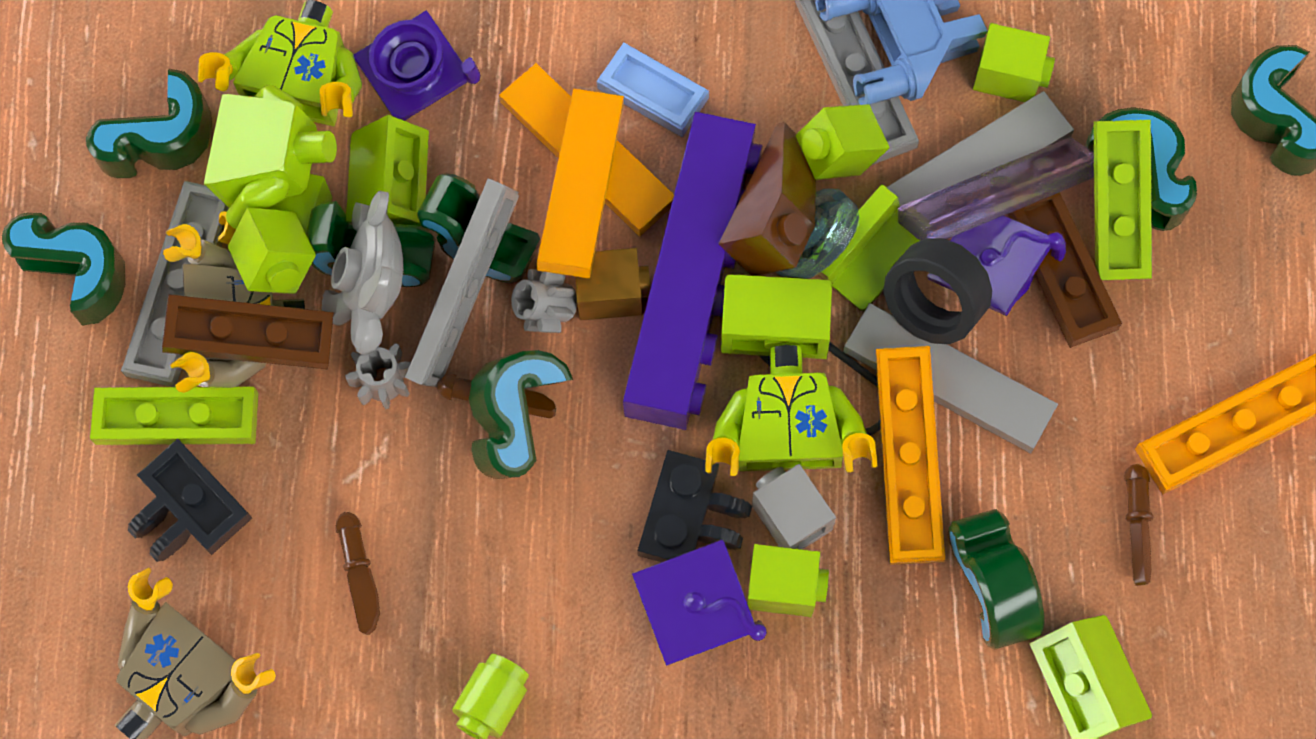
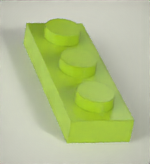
M1151 120L1094 122L1095 267L1101 280L1152 279Z
M176 387L94 388L90 440L95 445L172 444L176 439H179L183 444H256L259 393L255 387H195L185 393L179 392Z

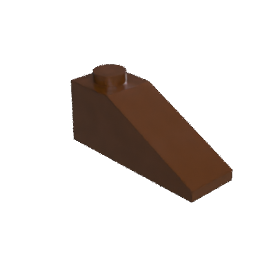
M785 122L776 125L719 242V245L751 276L796 268L815 227L816 180L795 137L796 133Z

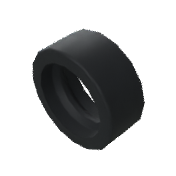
M925 238L912 244L892 266L885 276L884 296L888 309L899 325L913 336L932 344H952L964 339L989 309L993 292L989 275L978 258L962 245L943 238ZM914 271H926L939 276L947 282L959 297L962 312L948 311L936 306L927 299L917 285Z

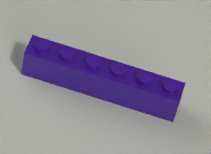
M700 112L694 113L623 399L624 417L687 430L690 414L700 416L706 384L698 383L702 364L711 366L714 359L718 335L711 334L710 328L714 315L723 317L725 285H721L724 269L725 267L734 269L736 261L719 245V242L745 191L744 185L747 173L753 174L761 158L763 145L754 143L756 124Z

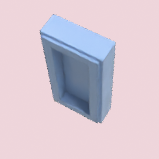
M624 42L596 81L598 90L607 94L624 96V105L680 137H683L691 126L694 113L700 112L709 99V90Z

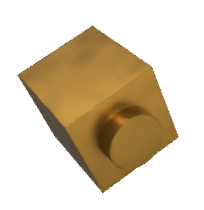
M637 248L595 251L590 279L575 276L580 320L642 315L641 297H649L651 284L649 265L638 266Z

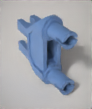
M815 0L817 11L826 9V11L820 13L823 21H829L832 18L861 10L868 14L892 65L854 76L853 87L856 97L865 94L864 97L858 100L860 105H871L898 96H902L910 101L922 98L940 63L977 52L980 47L977 39L985 37L988 32L980 14L943 22L941 16L958 11L960 7L958 0Z

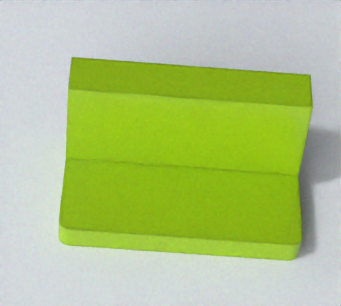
M386 115L352 133L346 208L347 221L352 222V212L356 202L370 206L375 194L378 191H383L389 194L387 215L393 224L421 226L417 212L426 197L429 130Z
M883 184L879 186L854 215V228L843 248L840 250L841 240L839 239L831 245L828 255L838 250L840 252L828 264L816 271V274L823 280L831 281L832 287L860 311H865L869 303L872 304L884 291L885 276L912 244L925 238H930V231L901 208L898 197ZM850 220L840 232L843 234L853 222ZM839 233L830 243H833L839 238ZM828 246L818 257H822L827 253ZM816 258L812 263L814 269L819 266L822 259Z
M727 275L724 289L721 353L770 356V349L772 347L795 345L802 348V358L827 359L831 323V281Z
M1106 615L1071 622L1029 643L1071 739H1100L1117 730L1152 718L1148 704Z

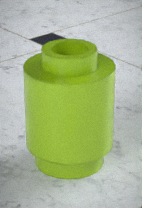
M490 654L486 663H479L452 708L453 713L460 718L456 726L475 739H487L489 735L501 738L527 692L524 684L529 674L514 662L500 655Z

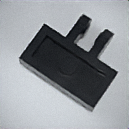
M176 439L137 474L156 497L139 514L131 519V522L128 524V531L135 539L142 538L163 522L169 510L178 521L150 547L149 554L158 562L169 559L171 555H174L176 551L186 544L191 534L213 555L244 527L252 517L179 439Z
M667 450L637 554L640 557L664 562L696 550L698 541L712 544L722 539L727 549H741L744 537L728 528L703 525L707 510L722 513L733 518L745 519L750 517L753 506L748 501L738 497H732L723 493H712L719 471L718 463L712 465L711 473H707L705 471L706 460Z

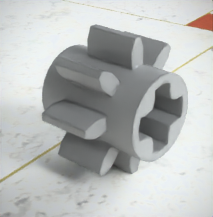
M529 269L528 280H522L515 286L511 299L512 309L518 318L525 320V331L561 333V322H567L573 318L577 309V295L575 289L570 284L564 283L565 275Z
M397 343L391 346L389 350L378 346L376 350L368 355L356 352L351 353V357L356 364V371L348 373L345 377L350 387L362 386L357 395L362 405H366L373 398L374 400L381 401L386 410L390 407V400L399 394L405 397L409 396L410 393L404 384L403 378H405L411 362L398 363L403 353ZM386 368L383 375L384 379L374 381L377 377L376 370Z

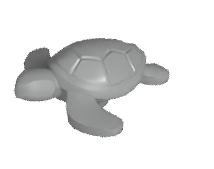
M378 191L375 194L370 206L355 203L352 212V225L357 234L350 248L343 247L339 251L331 274L332 287L342 292L325 290L322 299V311L334 312V325H343L351 319V340L356 348V352L362 355L372 353L380 345L383 336L380 319L383 318L394 304L402 285L403 253L401 243L393 222L387 215L389 194L383 191Z

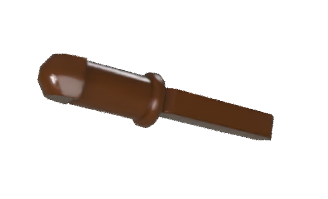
M449 374L439 379L437 390L448 400L452 401V398L469 401L472 380L458 378L456 374ZM525 389L529 415L549 419L556 415L554 401L542 393Z
M1134 464L1125 471L1124 481H1126L1128 514L1126 515V520L1130 522L1133 581L1135 586L1147 585L1151 581V545L1148 522L1152 521L1154 516L1150 512L1149 472L1146 467Z
M343 512L337 518L335 525L336 533H339L345 559L343 568L345 571H348L347 579L359 631L365 635H370L376 629L380 617L378 591L371 569L368 567L371 562L366 557L360 531L362 527L361 522L355 514Z

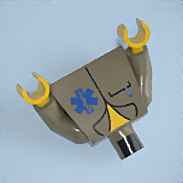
M182 224L166 231L168 236L177 238L181 247L172 246L163 250L165 259L169 262H176L187 257L188 262L191 263L183 264L184 296L305 309L304 299L273 300L272 292L248 291L230 251L200 239L199 233L194 227ZM189 352L172 362L170 366L171 368H182L188 373L189 377L175 384L179 392L185 393L198 385L208 388L237 387L265 368L266 363L203 357L195 352Z
M150 567L133 575L128 582V592L133 601L124 627L118 659L120 672L116 682L137 700L115 726L129 739H148L162 721L184 737L191 733L201 735L236 723L255 698L257 689L269 685L275 680L276 675L273 669L256 675L254 663L260 658L259 653L235 660L167 602L160 607L157 600L168 595L173 587V583L168 577L159 580L152 589L148 582L151 573Z

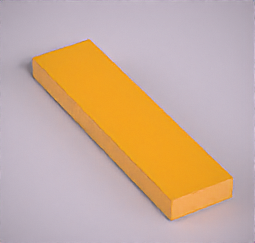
M535 63L499 94L500 103L559 158L571 96ZM617 140L605 204L640 237L671 209L674 194Z
M573 88L537 258V271L590 279L623 111L624 96Z
M930 346L876 349L890 565L945 562Z
M1316 353L1139 443L1135 450L1162 495L1315 417Z

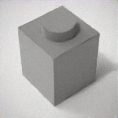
M800 464L787 472L783 467H778L767 473L756 483L758 490L753 492V509L779 547L803 550L833 530L836 516Z

